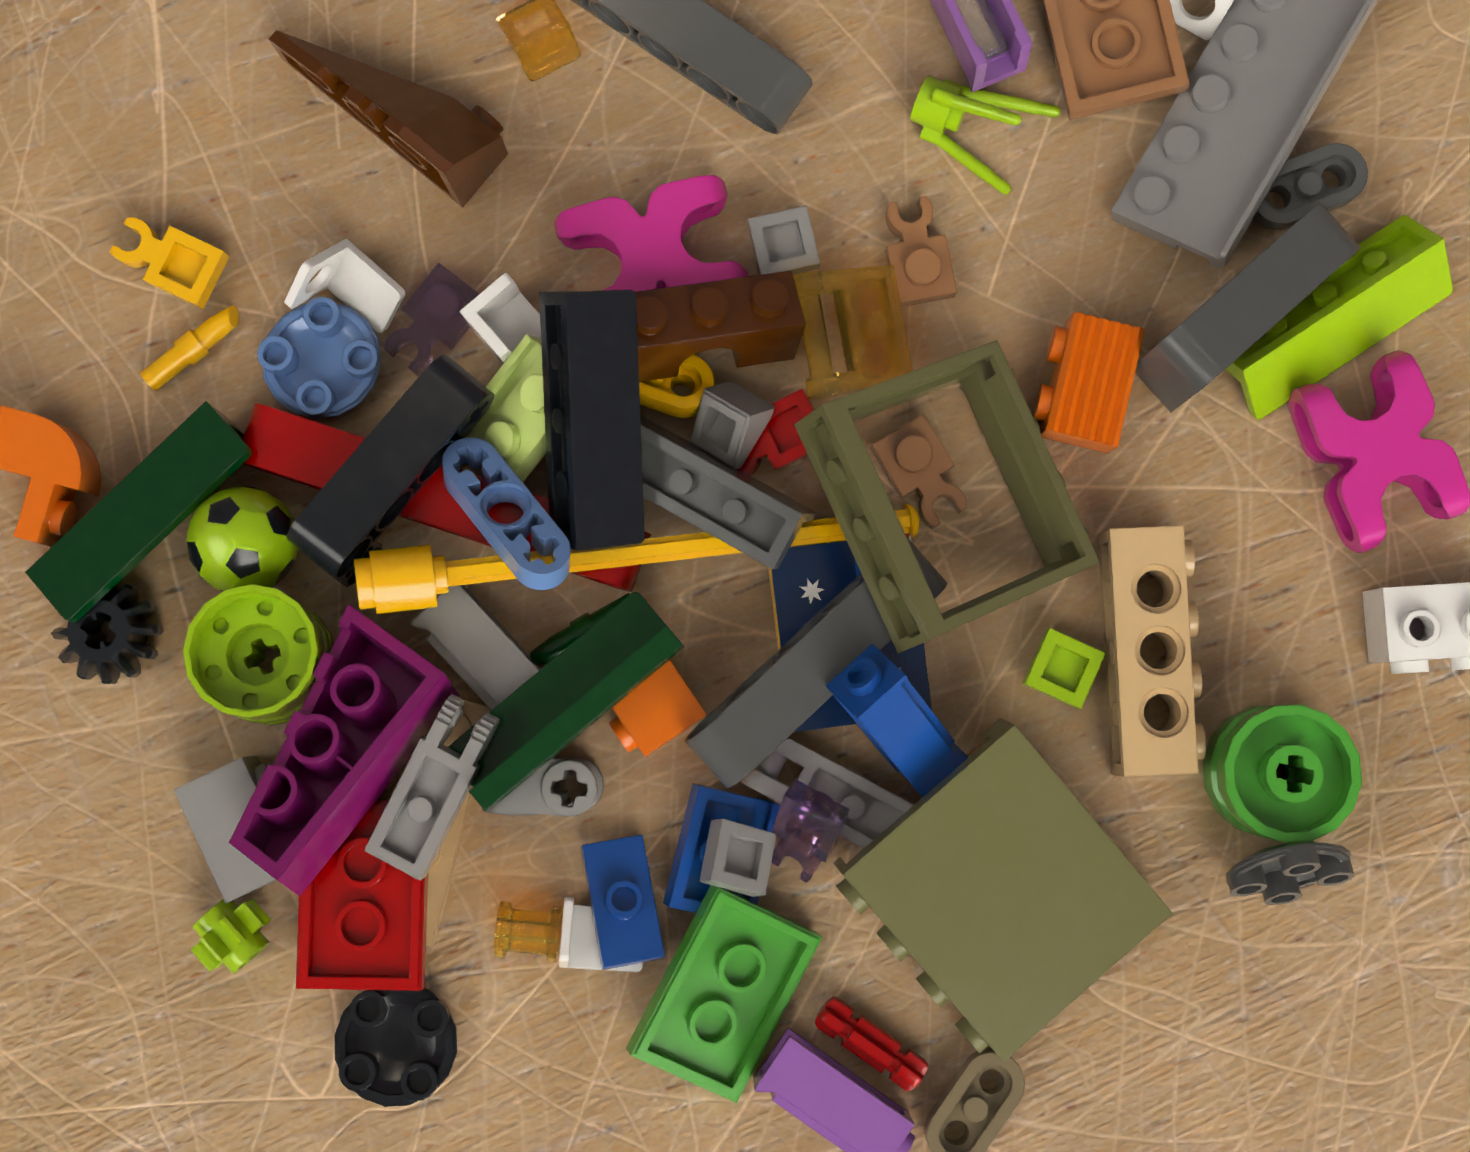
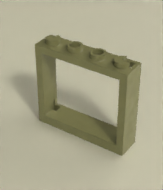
M997 340L824 403L794 424L898 654L1100 563L1089 540V533L1083 526L1066 490L1064 478L1052 460L1041 436L1039 424L1031 414L1015 380L1013 368L1010 369ZM960 382L1045 567L941 613L854 422Z

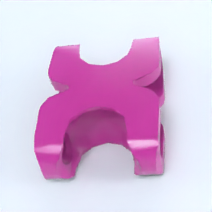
M715 175L698 176L660 185L650 194L645 216H640L627 200L608 197L561 212L554 222L557 237L566 247L573 250L605 248L618 256L622 263L621 273L615 283L604 290H633L638 292L748 276L744 267L734 261L702 263L688 255L682 244L683 238L691 226L718 215L724 209L728 196L725 182Z
M1401 350L1383 355L1372 368L1370 378L1374 389L1376 406L1369 420L1360 421L1347 415L1335 399L1330 388L1322 384H1306L1294 389L1288 403L1291 418L1305 454L1316 463L1336 464L1339 467L1335 475L1325 484L1323 498L1342 542L1347 548L1356 553H1363L1374 549L1385 537L1387 527L1383 516L1381 498L1387 485L1391 482H1398L1409 487L1421 503L1424 511L1434 518L1452 519L1463 515L1470 505L1469 488L1454 449L1443 440L1425 439L1419 436V432L1433 418L1435 403L1417 362L1412 355Z

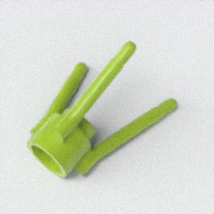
M927 75L915 100L910 121L923 126L920 139L939 146L983 181L1006 195L1010 193L1011 186L995 174L993 170L945 135V130L948 129L957 133L966 112L1017 126L1021 123V116L1001 108L1052 118L1059 117L1061 110L1057 106L1040 103L1039 101L982 89L971 92L970 87L963 86L946 78L943 81Z

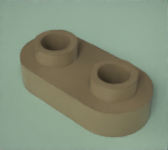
M986 1048L981 1053L978 1051L974 1052L966 1059L927 1116L924 1133L931 1152H985L1022 1099L1025 1089L1023 1072L1011 1056L1003 1063L991 1048ZM989 1069L998 1070L1001 1074L999 1084L993 1089L982 1088L980 1086V1077L983 1072ZM958 1120L965 1123L966 1131L960 1139L950 1140L944 1136L945 1127L951 1121Z

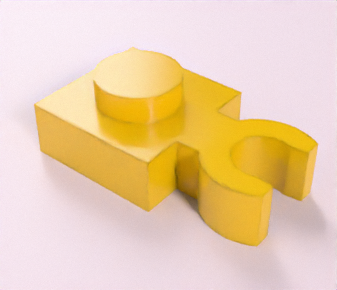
M126 217L123 224L135 233L140 234V245L133 251H124L120 247L112 245L109 252L128 267L141 268L149 265L143 277L145 282L203 310L230 256L223 250L170 225L161 241L156 232L145 222L138 218Z

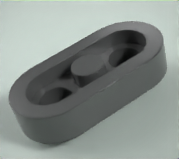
M1335 143L1287 160L1268 193H1278L1283 198L1284 208L1275 209L1270 206L1266 195L1253 220L1267 229L1280 230L1293 226L1319 202L1329 212L1345 206L1358 196L1366 185L1368 169L1364 158L1353 147ZM1325 171L1334 173L1339 181L1338 188L1327 186L1322 179V173Z

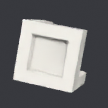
M508 273L501 275L459 311L470 328L502 364H504L526 334L541 338L540 314L522 295L515 281Z

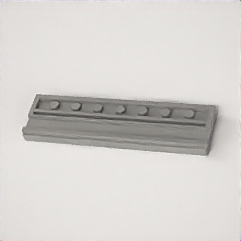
M1234 0L1188 77L1190 83L1188 90L1179 93L1113 206L1111 210L1112 221L1177 249L1178 246L1209 259V264L1219 269L1221 266H1226L1378 0Z

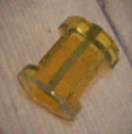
M501 901L495 928V957L505 958L508 952L545 955L547 962L557 963L561 945L563 907L553 906L550 912L515 909L511 902Z

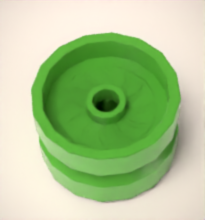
M1304 705L1251 706L1228 717L1210 737L1205 758L1202 761L1204 788L1216 812L1238 830L1283 843L1314 841L1336 830L1354 809L1362 785L1360 755L1348 732L1327 713ZM1278 764L1283 766L1284 773L1282 778H1277L1276 775Z

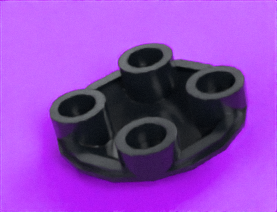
M424 988L422 991L366 990L358 994L343 1011L334 1035L335 1061L339 1068V1078L342 1084L348 1090L356 1092L361 1098L384 1107L407 1106L430 1097L449 1076L457 1055V1028L448 1007L427 988Z

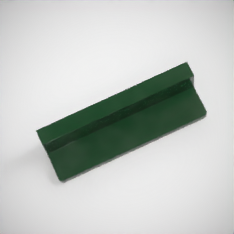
M205 401L25 573L65 620L72 623L77 622L251 457L253 451L242 439L244 433L233 421Z
M631 593L489 712V714L500 719L498 728L486 752L478 762L482 766L472 784L473 788L469 791L484 811L494 808L684 648V645L640 593ZM475 725L449 745L448 748L462 754Z

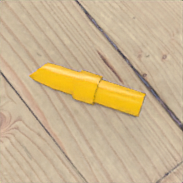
M231 305L208 318L193 331L189 329L173 342V347L139 373L141 377L156 392L190 364L194 366L210 353L208 351L210 348L226 337L238 325L239 312L237 307Z

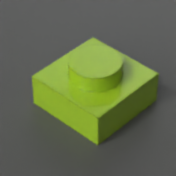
M1047 628L1021 684L1075 709H1081L1106 653L1054 629Z

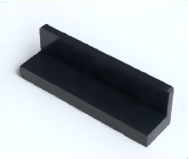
M633 290L539 292L549 516L565 534L573 550L642 543L645 538L636 294Z

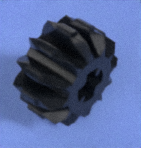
M125 584L118 590L115 585L77 622H68L67 628L58 627L51 632L54 639L67 640L70 643L61 651L58 658L62 663L71 664L78 662L76 675L79 678L91 680L98 674L103 684H116L121 672L127 677L139 676L141 674V665L137 656L146 659H155L158 656V651L155 647L146 642L148 636L161 635L164 631L163 626L146 623L145 621L153 615L157 606L153 601L149 600L138 602V587ZM104 622H109V628L116 633L113 642H107L108 636L100 631Z

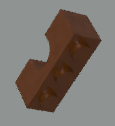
M792 271L635 292L639 382L677 377L680 365L687 358L709 349H731L736 368L793 360L797 353L806 322Z

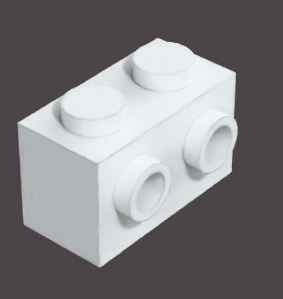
M1470 582L1385 587L1362 592L1368 663L1390 662L1391 674L1430 672L1429 660L1450 658L1451 670L1470 669Z

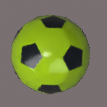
M231 487L219 491L202 502L189 521L186 539L189 561L202 580L222 592L226 589L251 584L272 588L286 577L297 559L298 548L289 542L286 537L295 519L282 501L255 487Z

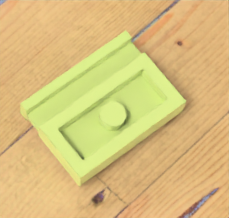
M528 334L523 337L487 384L486 388L494 393V400L481 420L467 435L468 437L479 438L490 443L522 483L546 454L541 338Z

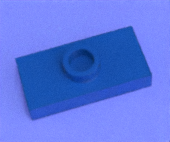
M643 835L582 845L581 852L602 970L663 959L665 954Z

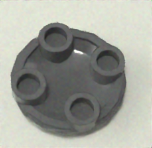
M1315 841L1279 844L1246 857L1226 873V882L1232 896H1249L1262 893L1265 904L1281 905L1301 898L1300 888L1315 883L1321 886L1345 883L1354 877V871L1350 860L1351 853L1342 845Z

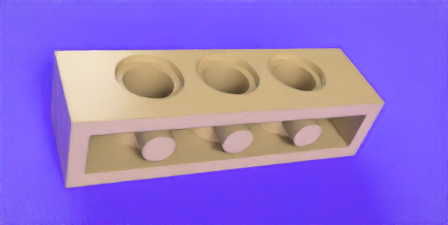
M1184 526L1108 529L1098 534L1104 653H1106L1105 670L1111 775L1130 777L1199 774L1198 760L1205 758L1206 736L1202 723H1196L1194 699L1200 698L1202 694V673L1199 663L1192 662L1190 637H1196L1199 628L1197 605L1195 601H1188L1187 577L1193 576L1195 569V553L1192 541L1185 540ZM1143 574L1155 577L1161 584L1162 598L1155 607L1144 604L1138 597L1137 583ZM1149 634L1160 638L1166 649L1165 659L1156 669L1148 666L1143 661L1140 653L1142 641ZM1154 695L1163 698L1169 707V719L1158 730L1149 726L1144 717V707L1147 701Z

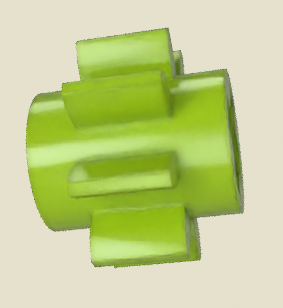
M253 898L248 902L244 901L240 906L234 901L225 903L223 899L192 926L201 938L199 939L200 942L191 951L209 972L224 964L232 974H235L269 945L270 942L261 933V929L271 919Z

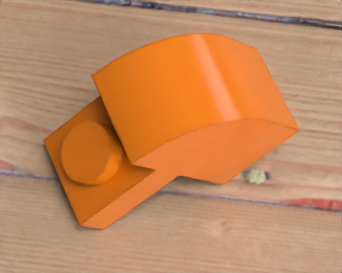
M1 405L0 470L31 478L13 537L52 547L74 525L77 511L76 504L73 502L75 492L79 491L99 497L101 471L98 459L87 441L72 429L45 417Z

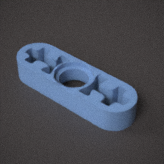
M469 437L459 439L450 444L443 454L442 465L444 485L451 496L519 582L535 590H548L560 585L568 576L570 569L571 547L565 534L490 443L479 438ZM467 463L473 469L482 466V481L486 486L482 492L478 478L470 470L460 472L461 465ZM509 502L519 506L524 514L516 522L503 524L494 521L488 512L496 504ZM530 533L531 544L540 555L547 556L553 553L551 564L546 565L541 559L530 562V544L526 540Z

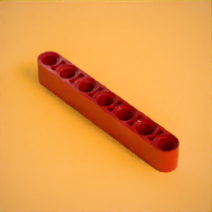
M254 403L242 437L253 453L243 464L321 490L365 438L273 407ZM443 465L439 467L398 515L399 517L492 547L446 489L443 481ZM474 474L480 481L482 492V490L486 488V486L483 484L482 476ZM531 493L549 515L548 498ZM509 502L496 504L488 512L494 521L503 524L516 522L524 514L519 506ZM644 531V532H645V538H644V539L650 538V537H651V534L648 533V532H646V531ZM530 533V535L526 538V540L530 544V552L537 551L531 544ZM641 565L573 572L572 574L632 592Z

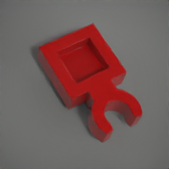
M802 388L772 403L775 408L771 419L747 456L741 468H738L739 470L752 476L760 467L761 460L768 457L773 469L779 471L808 456L794 426L795 423L815 410L805 389Z

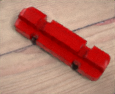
M832 996L824 1003L814 1022L819 1030L832 1039L836 1035L843 1038L841 1041L843 1047L881 1074L885 1069L890 1072L889 1079L905 1091H911L920 1084L929 1066L926 1059L910 1048L905 1053L900 1049L902 1042L861 1014L857 1019L852 1015L854 1008L840 998Z

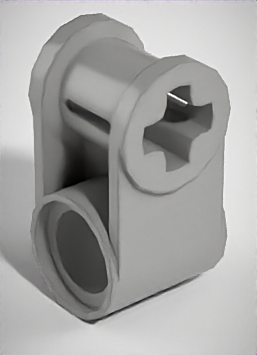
M554 756L494 808L484 812L525 816L537 814L566 817L577 816L594 806L601 798L604 788L603 775L599 768L590 760L580 757ZM572 770L577 771V781L587 784L588 789L587 792L577 796L574 802L570 801L569 791L559 787V781L569 777Z

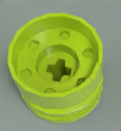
M254 584L226 589L206 602L188 626L183 648L186 674L200 698L222 713L245 721L270 726L289 723L294 711L300 712L316 680L313 673L323 653L329 654L334 644V638L319 616L278 589ZM267 647L281 653V656L276 657L272 661L274 671L271 673L258 667V664L266 659L264 649Z

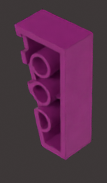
M349 604L338 623L341 630L329 654L323 653L313 673L316 680L300 712L294 711L284 731L287 738L274 764L267 765L229 841L233 847L299 896H301L410 760L420 738L428 735L442 705L451 694L460 697L444 672Z

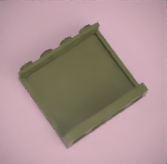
M999 718L982 733L987 740L985 744L847 864L841 857L833 862V864L845 877L836 887L860 915L869 907L885 924L876 933L900 961L908 954H911L924 971L915 979L936 1004L942 1007L950 1000L964 1017L955 1025L979 1053L990 1046L1004 1063L1173 913L1016 725Z

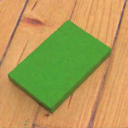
M710 885L626 1047L627 1051L637 1059L737 1103L822 937L816 931L731 890Z

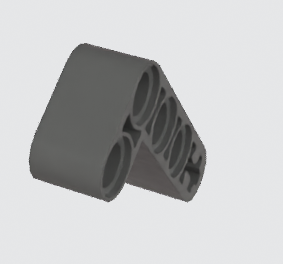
M1319 202L1137 362L1135 374L1171 413L1222 373L1361 247Z

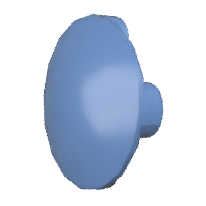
M326 297L313 298L307 304H303L282 316L269 332L267 338L261 342L257 351L258 361L263 367L264 380L274 398L293 413L315 419L340 416L361 404L375 386L381 366L379 340L368 321L350 307L336 304L333 300Z

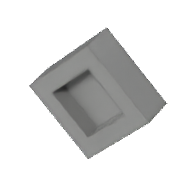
M807 205L748 218V229L759 275L792 271L794 275L819 269L820 259Z
M723 818L711 820L699 882L752 897L765 896L776 834Z

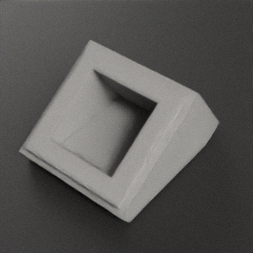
M725 382L704 388L690 443L733 469L741 468L770 421L775 406L733 382Z

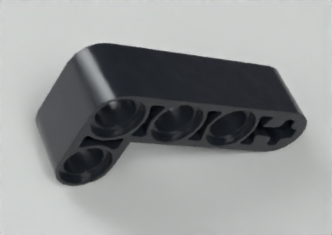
M444 354L438 357L423 371L300 513L288 531L287 540L344 586L350 587L355 584L354 559L369 558V551L383 549L382 544L377 541L378 538L439 469L447 447L455 441L465 438L481 420L494 400V393L449 356Z

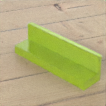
M1404 214L1359 243L1358 245L1361 248L1225 369L1241 382L1249 413L1258 420L1264 418L1287 403L1294 389L1306 384H1316L1448 297L1453 291L1444 238Z

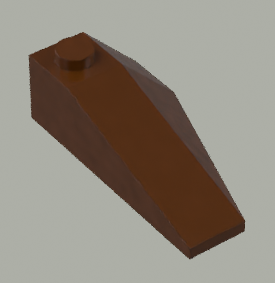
M278 30L269 38V41L283 61L462 208L508 155L503 139L500 136V133L504 130L503 127L491 114L478 105L470 111L453 97Z

